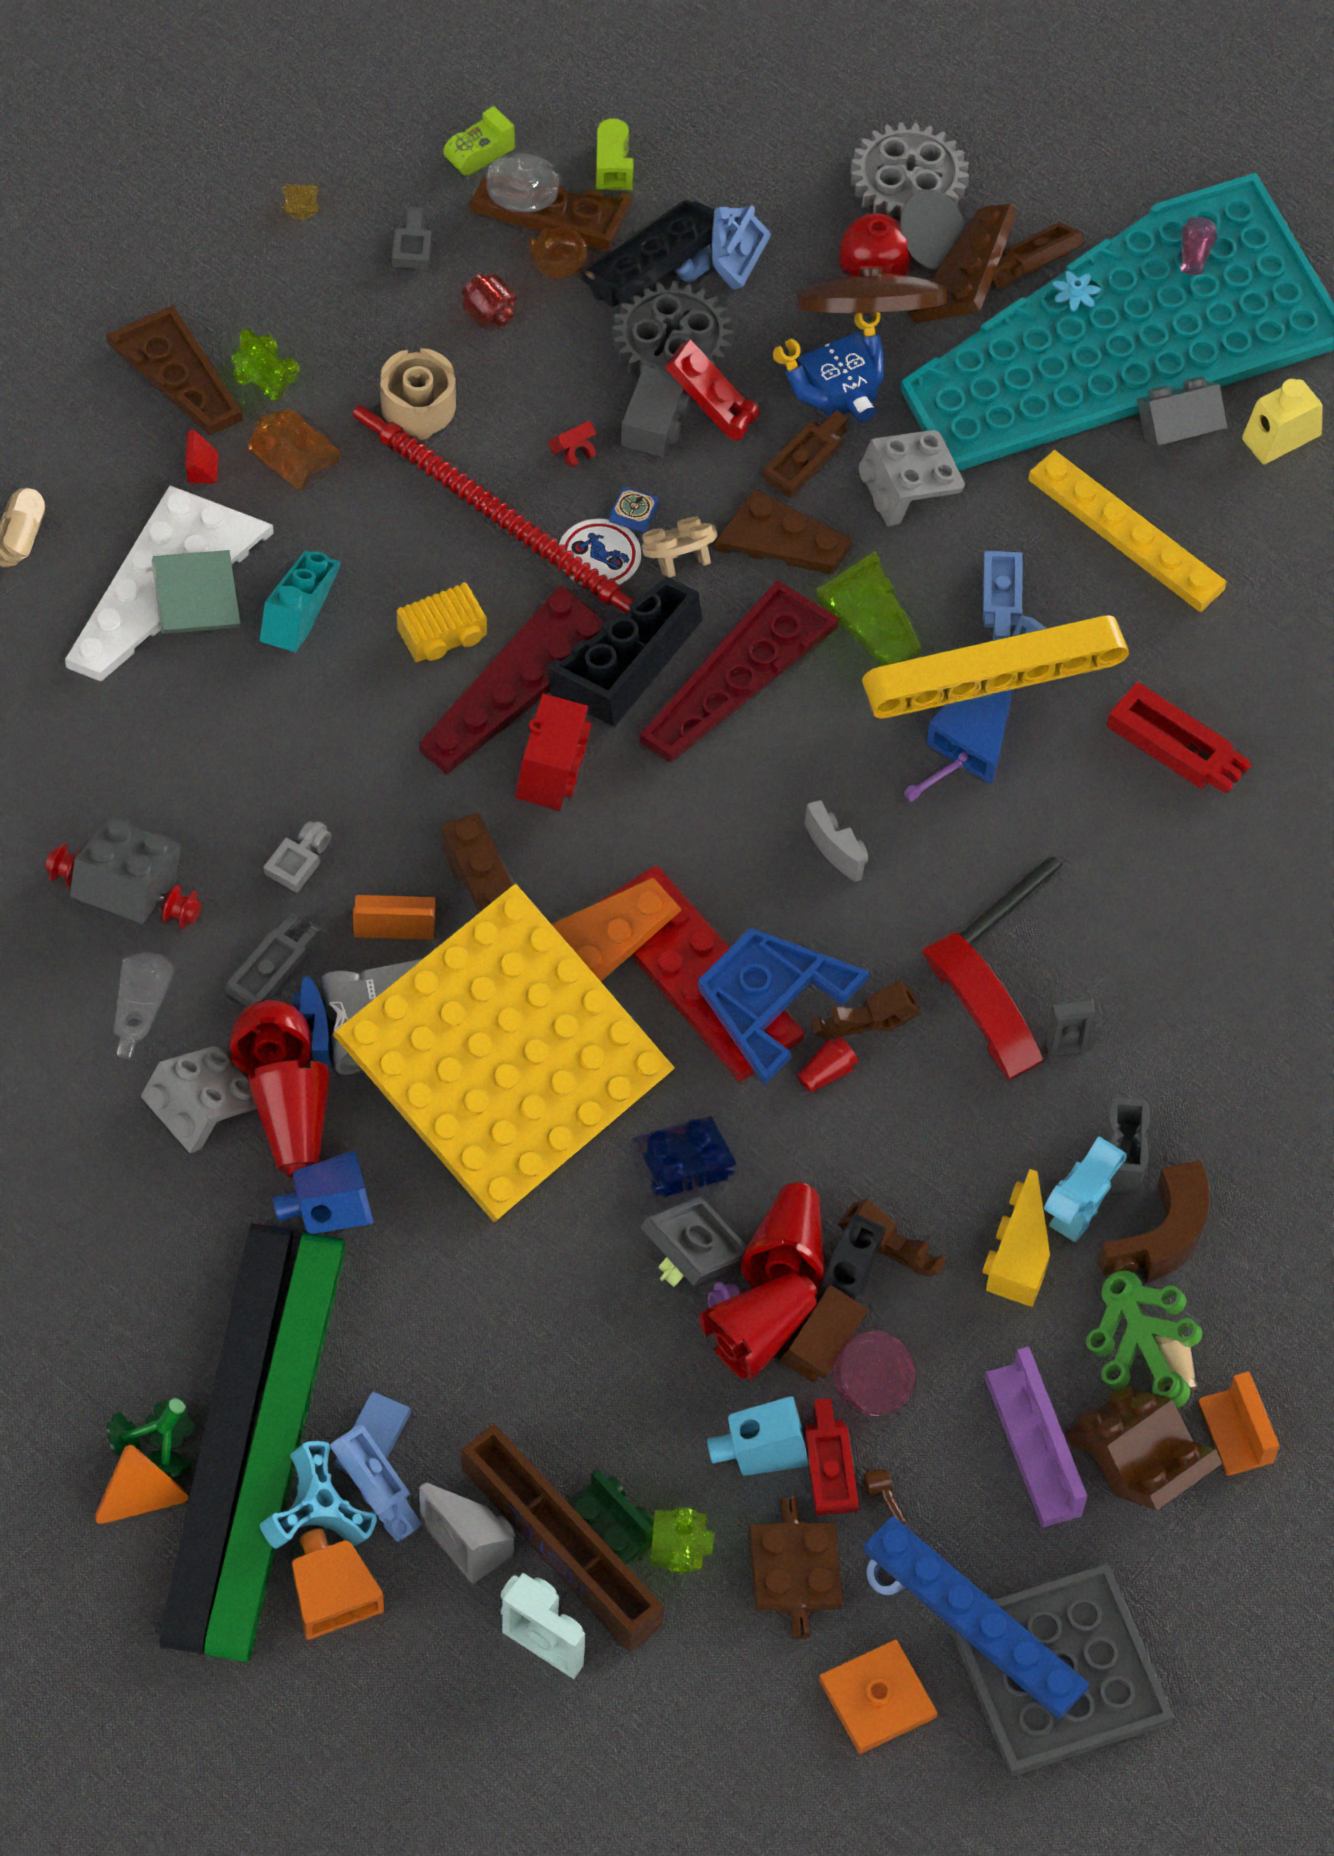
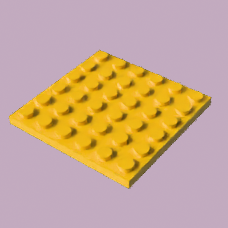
M516 883L333 1033L337 1041L493 1222H496L675 1069Z

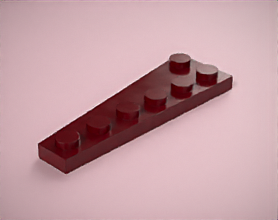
M776 580L640 733L639 743L671 763L834 632L838 627L839 618Z
M562 585L559 586L420 741L419 751L443 773L449 774L538 702L543 693H549L550 686L546 667L556 659L562 661L570 655L572 647L581 640L588 641L602 631V625L605 622Z

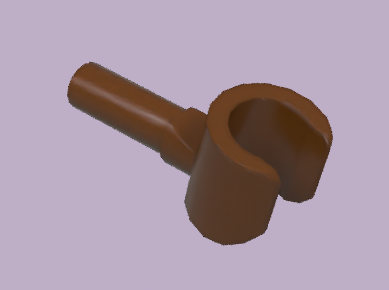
M884 1469L866 1472L864 1485L867 1495L882 1494L883 1501L891 1516H894L904 1524L906 1520L894 1499L895 1496L892 1493V1482L889 1472Z

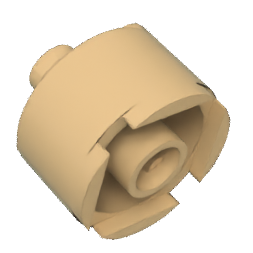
M420 348V352L408 353V350L400 351L386 361L381 370L380 379L381 414L386 422H394L402 428V433L408 432L417 440L428 439L433 433L440 431L450 423L456 411V379L452 364L446 357L434 350Z

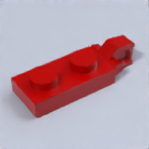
M831 1398L815 1399L813 1407L814 1423H809L805 1426V1444L815 1516L858 1512V1496L848 1426L845 1427L844 1420L834 1421Z

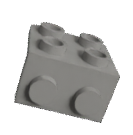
M935 430L871 439L859 464L860 477L867 484L873 496L874 506L881 513L887 526L901 524L911 500L958 494L962 492L965 486L964 480L941 434Z
M215 1046L159 1062L141 1094V1098L189 1153L203 1148L217 1121L256 1109L248 1085V1079L233 1064L229 1057L220 1048Z

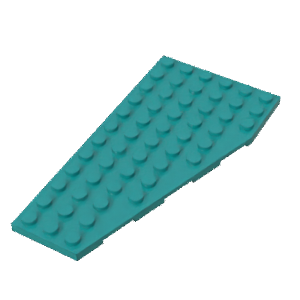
M1255 172L1155 204L1150 208V212L1117 236L1111 240L1106 238L1067 265L1066 271L1026 299L1021 297L982 324L980 331L941 358H933L901 381L900 390L922 432L938 431L958 470L961 471L1138 414L1137 399L1149 396L1148 390L1160 386H1170L1171 390L1184 387V380L1195 377H1205L1206 381L1219 383L1220 387L1334 351V303ZM1067 271L1072 272L1076 278L1090 274L1091 279L1088 285L1101 288L1099 294L1090 296L1094 300V307L1085 306L1080 302L1077 310L1072 311L1069 300L1063 303L1055 302V297L1061 291L1054 288L1053 282H1067Z

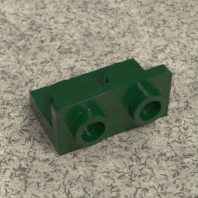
M596 1469L591 1473L590 1483L567 1502L627 1566L652 1546L654 1523L642 1507L637 1506L634 1508L625 1498L626 1493L623 1487L613 1476L606 1477L599 1469Z

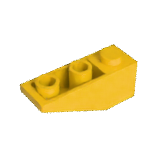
M1029 1169L1025 1182L1017 1181L1009 1201V1204L1015 1206L1011 1217L1003 1215L996 1234V1239L1001 1240V1244L997 1252L989 1251L982 1273L989 1275L986 1291L1033 1308L1047 1271L1050 1250L1038 1171Z

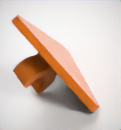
M128 1445L121 1454L97 1509L95 1519L98 1524H104L187 1502L188 1494L133 1445Z

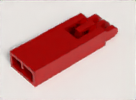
M1138 681L1109 712L1106 727L1200 789L1208 782L1221 792L1229 793L1233 788V783H1237L1242 778V773H1246L1251 767V762L1246 757L1232 749L1233 744ZM1190 744L1197 748L1194 752L1188 749ZM1201 751L1210 756L1208 760L1200 756Z

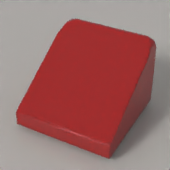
M189 430V433L187 432L185 458L187 480H189V483H216L218 452L198 432Z

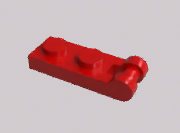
M691 339L680 345L664 367L730 439L735 441L741 440L748 431V424H752L760 413L759 407L753 401L744 399Z

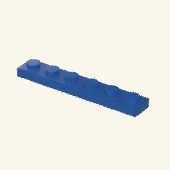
M894 1516L864 1544L863 1551L1057 1719L1060 1720L1088 1691L1090 1684Z

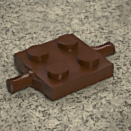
M787 1496L779 1500L781 1505V1522L776 1524H750L748 1529L755 1611H778L791 1615L792 1638L798 1640L801 1634V1640L810 1637L808 1614L818 1610H840L843 1604L835 1523H807L799 1521L798 1499L791 1496L789 1501Z

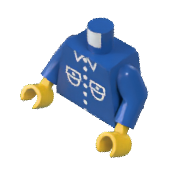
M880 312L870 313L872 316L871 323H866L863 320L862 313L855 314L854 322L856 326L864 330V336L862 337L857 331L799 356L800 346L794 339L785 341V345L789 350V357L785 355L780 345L774 349L773 358L777 363L786 365L785 374L799 401L818 410L821 409L828 417L836 410L842 414L851 412L859 423L866 422L875 415L876 408L872 402L877 399L878 386L884 379L885 362L880 333H875L874 328L880 320Z

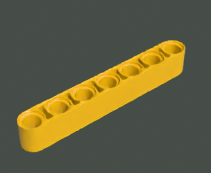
M1107 615L880 666L867 672L861 681L874 716L883 719L1112 667L1123 662L1128 657L1129 650L1116 618Z

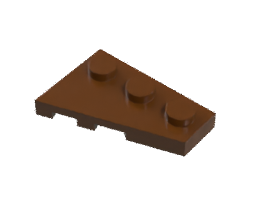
M755 489L715 541V551L728 553L729 549L747 552L749 553V558L762 560L763 556L781 559L785 560L788 566L827 574L835 572L852 548L851 538Z

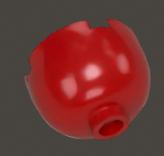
M882 213L866 214L853 221L846 228L839 247L840 267L843 272L846 269L851 275L860 274L861 267L871 266L882 267L883 273L907 275L912 263V255L907 249V240L901 233V222L890 215Z
M265 1000L255 1002L246 1007L234 1021L231 1031L230 1049L233 1064L243 1073L251 1074L254 1077V1070L256 1068L272 1063L298 1060L299 1068H304L310 1059L312 1043L311 1031L307 1020L294 1006L283 1001Z

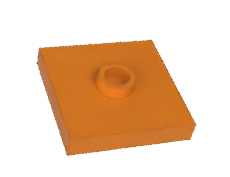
M897 1639L819 1675V1682L859 1755L937 1718L938 1713Z

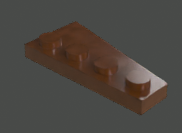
M483 177L471 199L470 211L609 251L632 206L633 194L620 193V198L602 196V191L587 189L586 194L565 192L564 186L550 185L549 188L542 190L532 189L531 183Z
M1011 203L997 206L989 205L978 209L931 279V281L947 287V303L931 308L910 310L909 314L915 324L981 311L1017 215Z
M170 306L106 334L107 343L207 434H214L243 421L242 410L174 306Z

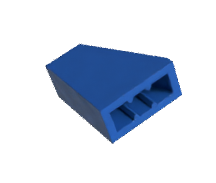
M1013 689L944 705L929 723L926 744L952 761H960L964 765L963 768L991 784L995 780ZM962 752L969 755L965 762L961 761L958 756Z

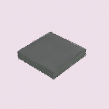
M701 1196L646 1218L640 1227L693 1286L741 1267L742 1256L747 1247Z

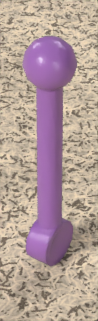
M962 752L958 757L961 761L965 762L969 755ZM955 760L919 785L912 784L908 786L904 796L909 801H913L920 796L922 791L964 765L960 761Z

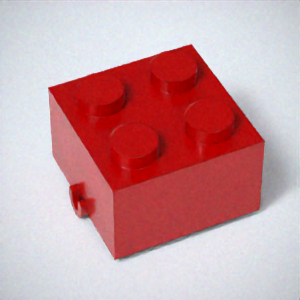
M542 694L536 717L529 722L531 733L520 765L515 799L560 811L564 796L572 798L592 723L585 721L588 710L587 705Z

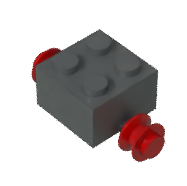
M108 818L82 850H78L75 855L68 853L67 844H62L58 849H52L46 861L45 870L49 872L50 881L55 882L60 876L64 877L66 887L71 888V898L144 924L154 909L158 907L160 908L164 923H168L172 918L179 919V928L183 930L188 924H195L202 907V903L197 901L198 893L196 891L191 892L186 897L181 895V886L176 885L172 888L176 883L182 844L168 840L161 835L152 834L130 826L123 821Z

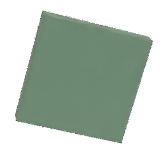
M230 550L153 556L151 561L162 634L239 627L240 618Z

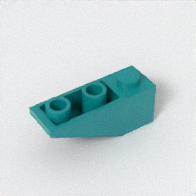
M305 550L265 601L259 641L296 653L312 629L340 568L341 561L328 558L327 555L321 552Z

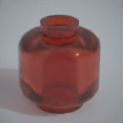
M483 273L478 274L461 292L464 296L462 300L463 310L482 328L488 329L494 325L502 328L516 314L512 309L516 303V294L496 274H488L486 276Z

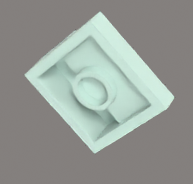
M524 1573L520 1577L512 1576L506 1583L500 1596L503 1599V1607L500 1612L502 1615V1633L574 1679L584 1666L585 1633L582 1631L581 1625L568 1615L562 1614L558 1616L559 1596L556 1594L554 1587L547 1581L539 1577L532 1579Z

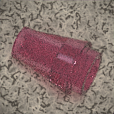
M1190 218L1181 229V270L1189 275L1202 274L1206 260L1218 237L1215 231L1216 225L1206 218Z

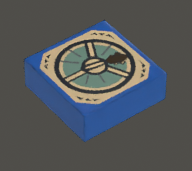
M623 487L610 513L609 522L645 533L658 508L659 498Z

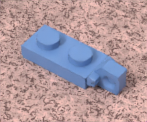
M984 550L982 620H984V628H993V641L1010 637V629H1016L1018 621L1022 616L1023 553Z
M358 1425L329 1445L337 1456L339 1464L348 1472L361 1491L364 1500L373 1508L379 1519L384 1523L383 1527L396 1542L403 1540L423 1525L406 1499L410 1492L363 1425Z

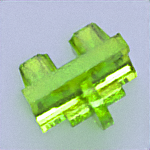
M250 328L242 330L239 335L241 338L240 346L232 358L233 362L237 365L233 372L234 378L240 384H247L252 381L272 401L282 399L285 387L297 379L300 370L299 364L292 357L280 360L276 356L278 351L277 342L270 334L258 337Z

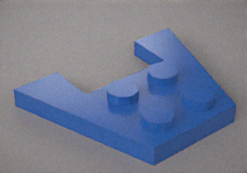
M750 928L698 980L697 988L765 1086L791 1059V1052L765 1033L764 1030L811 982L843 1006L868 980L869 971Z

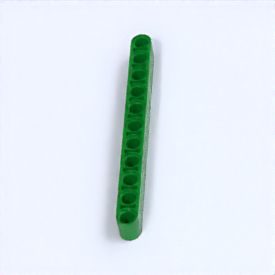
M303 1232L208 1626L205 1656L249 1663L276 1552V1549L269 1544L261 1532L260 1523L274 1513L285 1512L295 1471V1465L290 1457V1453L300 1447L343 1265L346 1240L343 1238L309 1234L307 1232Z

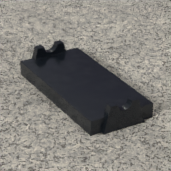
M683 200L582 268L580 271L583 281L589 285L595 299L600 301L604 298L611 307L618 305V300L626 302L712 243L715 210L697 201Z

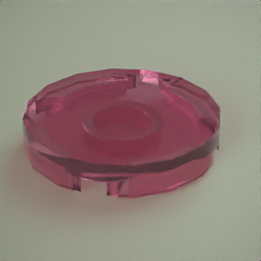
M868 1331L851 1337L845 1343L841 1352H838L834 1361V1380L840 1396L845 1402L849 1401L856 1408L854 1410L863 1415L881 1416L898 1410L909 1400L915 1386V1367L910 1353L900 1340L886 1332Z

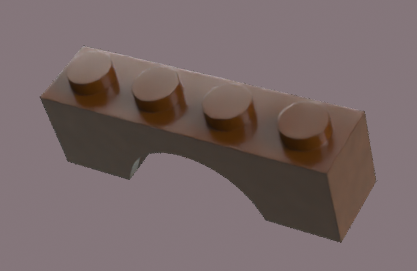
M479 812L442 824V851L456 881L461 880L468 889L479 914L512 887L513 884Z

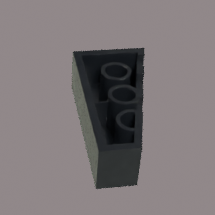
M665 577L629 605L630 610L616 619L612 617L602 625V631L590 640L586 641L583 639L573 646L572 653L562 661L556 659L546 667L552 696L587 705V714L613 727L619 723L702 622L699 592L669 577Z

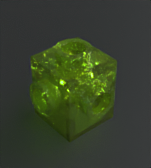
M686 1507L675 1508L673 1511L655 1510L650 1566L668 1568L670 1571L680 1574L690 1573L693 1570L702 1571L703 1556H712L714 1530L706 1529L707 1514L698 1513L696 1510Z

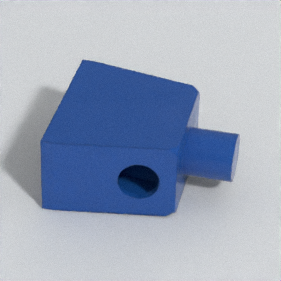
M356 1150L296 1170L293 1173L296 1191L272 1197L278 1221L303 1216L305 1228L309 1234L373 1224Z

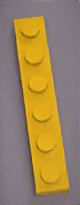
M1055 449L1029 472L1028 480L1199 612L1203 611L1225 590L1226 580Z

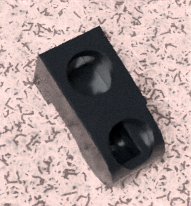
M855 1213L841 1241L839 1240L821 1285L828 1287L831 1284L855 1300L865 1289L870 1269L883 1241L886 1227Z

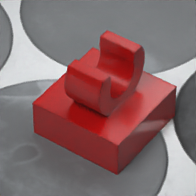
M590 420L547 441L553 455L565 450L564 459L569 467L579 464L575 456L577 448L584 451L587 459L596 456L594 446L589 441H586V439L596 435Z

